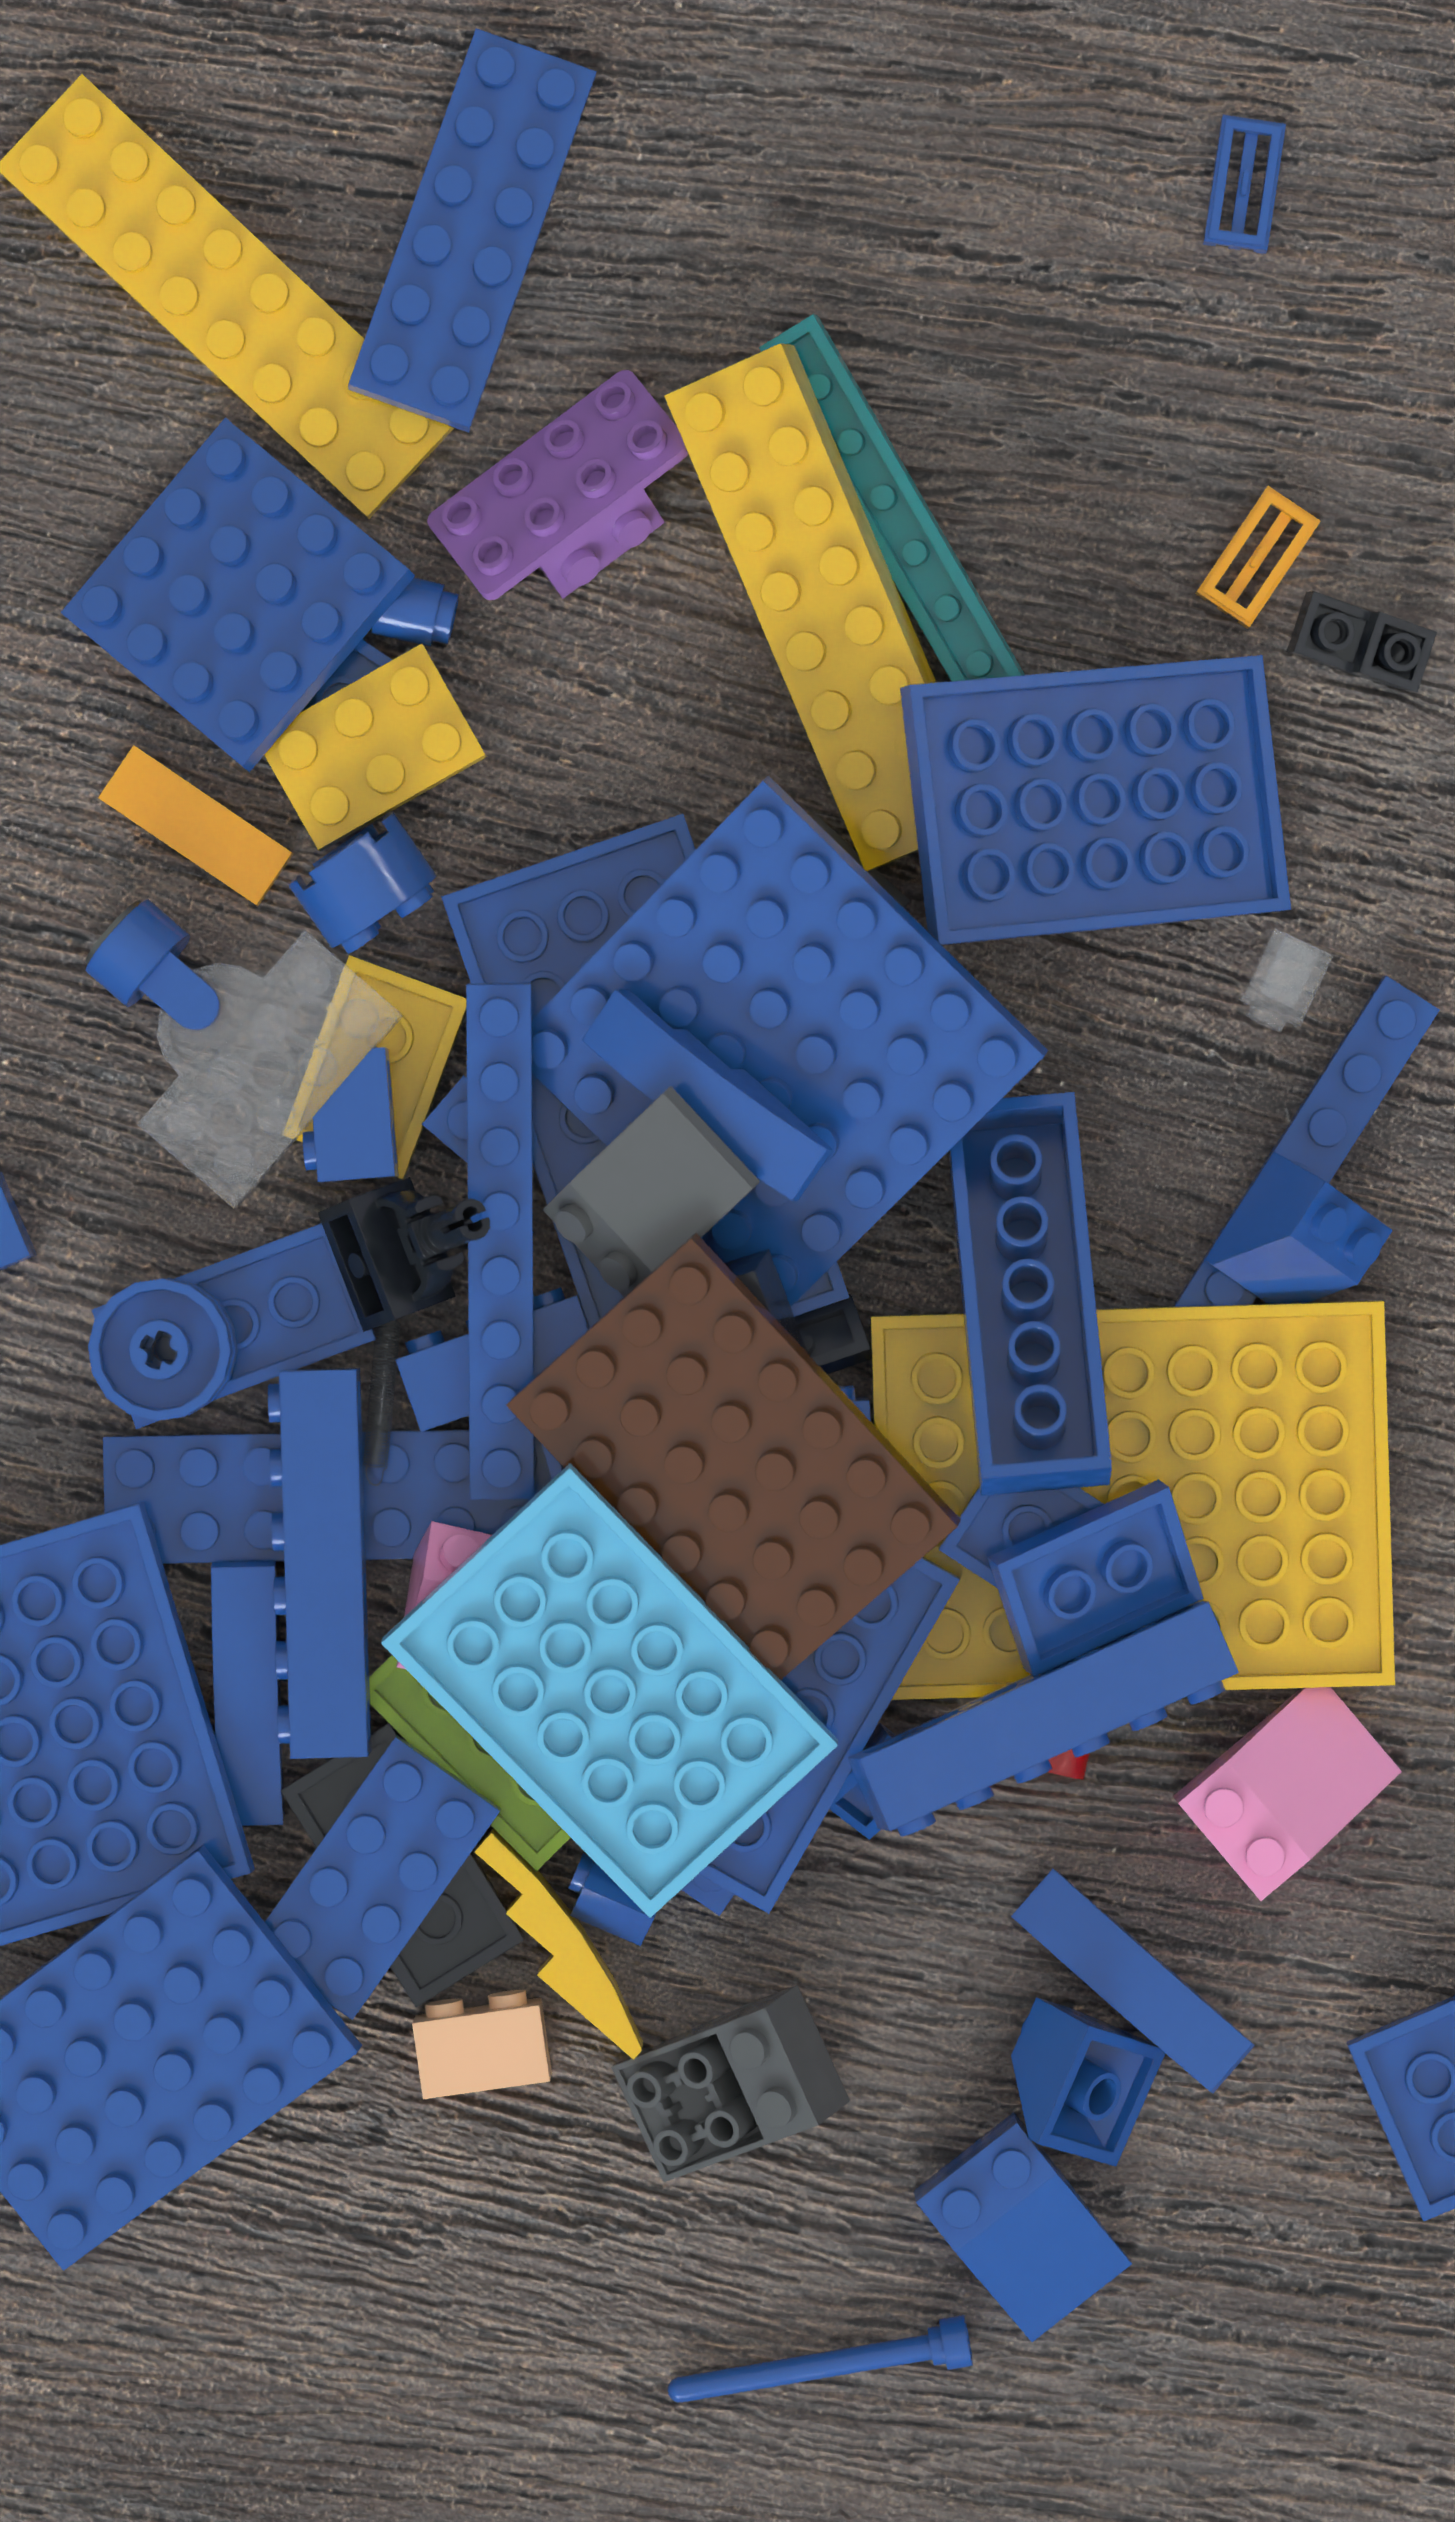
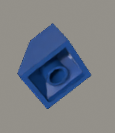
M1036 1997L1031 2011L1022 2025L1021 2034L1011 2054L1028 2138L1039 2145L1116 2167L1165 2056V2052L1152 2042L1078 2010Z

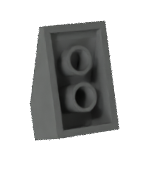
M670 1086L542 1210L555 1223L561 1235L570 1242H573L594 1264L605 1282L625 1297L695 1233L700 1237L706 1234L760 1181Z

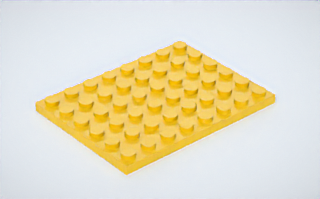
M1384 1301L1096 1309L1112 1471L1110 1485L1080 1488L1105 1504L1158 1479L1169 1487L1204 1598L1200 1601L1209 1602L1239 1673L1222 1680L1225 1689L1252 1690L1395 1685ZM964 1314L871 1316L874 1426L959 1517L980 1486ZM943 1540L923 1557L960 1577V1580L892 1700L978 1698L1031 1675L1023 1668L998 1588L941 1552L938 1548Z

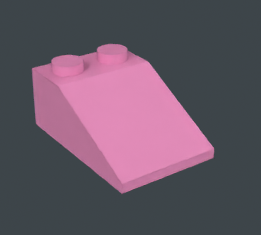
M1331 1687L1301 1688L1173 1797L1252 1892L1262 1901L1310 1861L1402 1771Z

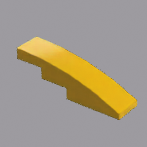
M492 1828L477 1845L474 1852L520 1892L508 1906L506 1915L551 1953L539 1967L537 1976L634 2060L642 2051L643 2040L616 1980L581 1923L576 1918L570 1916V1909L539 1871L536 1872Z

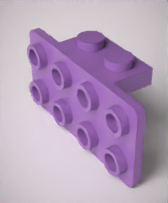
M622 370L432 511L428 516L427 523L435 536L485 599L495 600L539 567L563 599L579 586L589 583L599 571L630 548L641 544L650 533L665 523L644 488L686 458L688 451L674 422L633 372Z

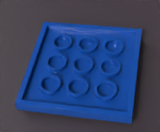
M224 418L60 613L250 772L409 585L415 575L232 422Z

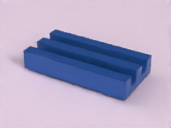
M1229 115L1222 116L1203 245L1228 246L1229 249L1241 250L1243 248L1253 250L1256 253L1266 254L1268 251L1286 124ZM1233 132H1245L1231 231L1219 230ZM1258 135L1270 136L1256 235L1244 234Z

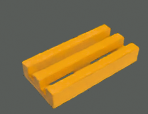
M1267 486L1195 594L1205 601L1208 600L1217 606V609L1226 615L1229 614L1238 620L1239 624L1249 629L1321 521L1270 486ZM1273 505L1281 511L1227 593L1223 594L1215 586L1269 506ZM1290 520H1295L1302 527L1247 609L1236 602Z

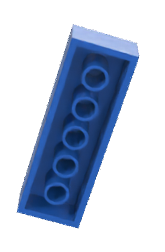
M1075 1092L1002 1098L948 1151L980 1495L987 1496L1110 1485L1112 1464Z

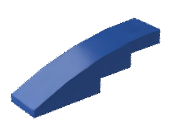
M629 989L614 990L581 1040L652 1101H655L671 1086L758 1179L791 1201H799L833 1151L826 1142L745 1069H730L687 1029H672Z
M276 1561L212 1562L215 1738L242 1826L283 1825L285 1816L284 1796L281 1792L283 1789V1744H279L277 1732L278 1705H281V1679L277 1680L275 1665L276 1641H280L279 1615H275L273 1597L274 1577H277Z
M1052 1869L1011 1916L1108 2004L1211 2093H1214L1255 2046L1168 1966L1153 1956L1115 1920L1100 1910L1055 1869Z

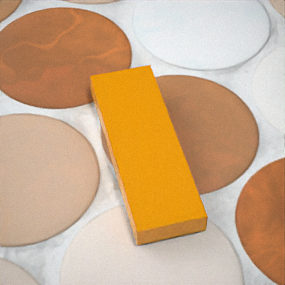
M134 745L98 797L256 906H259L293 856L291 851Z

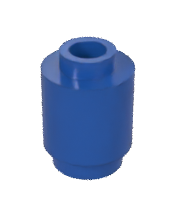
M414 577L372 627L371 633L415 644L422 643L428 647L432 646L433 641L449 644L457 612L459 594L445 591V584Z

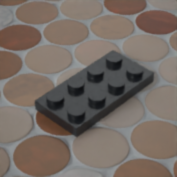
M389 1723L371 1733L372 1751L368 1757L331 1758L281 1790L316 1848L396 1735L399 1736L398 1732ZM472 1852L390 1966L415 2007L423 2004L525 1940V1936L517 1923L506 1915V1905Z

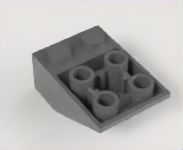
M798 1985L746 2004L642 2051L634 2060L629 2057L611 2066L663 2182L816 2127L850 2102Z

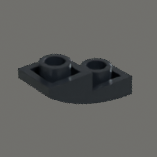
M1308 591L1305 593L1286 652L1367 680L1411 693H1417L1437 632L1380 611L1370 612L1324 594Z

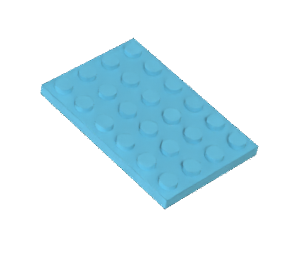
M571 1463L396 1624L381 1641V1644L649 1918L838 1746V1739L769 1668H766L750 1652V1648L737 1634L706 1605V1602L662 1559Z

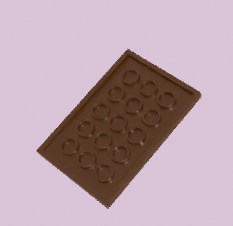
M697 1233L689 1238L506 1404L564 1468L571 1463L662 1559L706 1602V1605L737 1634L750 1648V1652L780 1680L956 1529L961 1521L954 1511Z

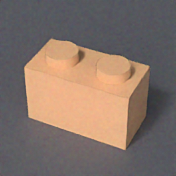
M510 1990L488 1995L489 2005L464 2008L463 1999H446L425 2004L426 2014L415 2015L412 2022L423 2099L550 2082L552 2069L541 1997L527 1999L526 1990Z

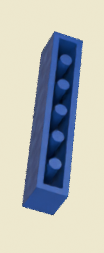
M360 1368L279 1371V1384H268L269 1422H280L281 1448H270L271 1487H282L283 1512L272 1513L273 1551H284L285 1576L274 1577L275 1615H286L287 1641H276L275 1665L277 1680L288 1679L289 1705H278L279 1744H290V1759L368 1757L372 1750Z
M1198 1601L1035 1677L1032 1675L1026 1676L847 1758L877 1828L886 1831H892L897 1828L900 1836L903 1837L935 1823L936 1819L933 1812L951 1803L956 1802L958 1809L963 1810L993 1797L994 1792L991 1785L1014 1776L1016 1783L1019 1784L1047 1773L1052 1769L1049 1759L1072 1749L1074 1756L1080 1757L1110 1743L1107 1733L1127 1723L1130 1724L1132 1731L1153 1725L1168 1716L1165 1706L1187 1697L1190 1705L1210 1699L1226 1690L1222 1680L1239 1673L1209 1602Z

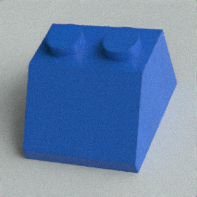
M1274 1152L1204 1260L1266 1304L1309 1303L1357 1285L1369 1266L1379 1256L1382 1246L1393 1230L1325 1180Z

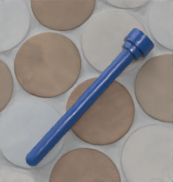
M965 2315L939 2319V2326L929 2327L928 2334L676 2377L668 2385V2395L673 2401L682 2403L933 2360L934 2366L946 2364L948 2370L973 2366Z

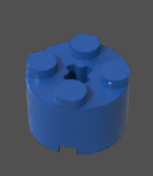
M394 812L383 817L382 823L387 829L379 834L371 824L313 863L312 865L315 869L309 872L313 880L308 884L305 883L300 874L287 884L331 948L341 944L347 954H350L380 933L378 930L382 926L378 922L379 919L394 909L403 918L433 897L431 893L434 890L429 883L437 875Z

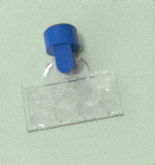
M149 899L143 902L137 900L113 921L94 944L85 959L87 964L85 971L127 1008L138 1002L145 994L160 1007L158 1028L155 1032L163 1057L179 1076L137 1125L233 1209H237L311 1124L314 1115L367 1053L382 1042L404 1015L306 930L303 931L264 978L245 967L215 963L191 970L178 958L188 944L190 935Z

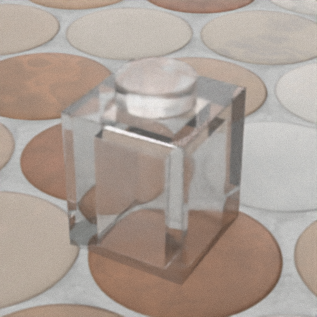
M1276 928L1270 931L1238 1001L1251 1007L1246 1017L1280 1033L1286 1023L1294 1027L1301 1026L1334 955Z

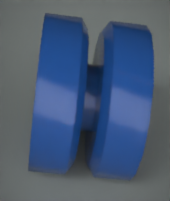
M174 1278L136 1282L112 1296L95 1318L88 1344L92 1375L106 1398L129 1415L153 1421L185 1417L216 1400L232 1377L238 1353L234 1324L221 1302L198 1284ZM162 1336L171 1337L169 1346L177 1351L175 1357L171 1360L162 1361L154 1353V1344Z

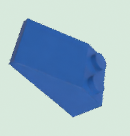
M1014 2112L914 2190L915 2201L954 2252L1031 2342L1035 2341L1132 2265L1127 2255L1043 2148L1028 2138L1027 2128Z

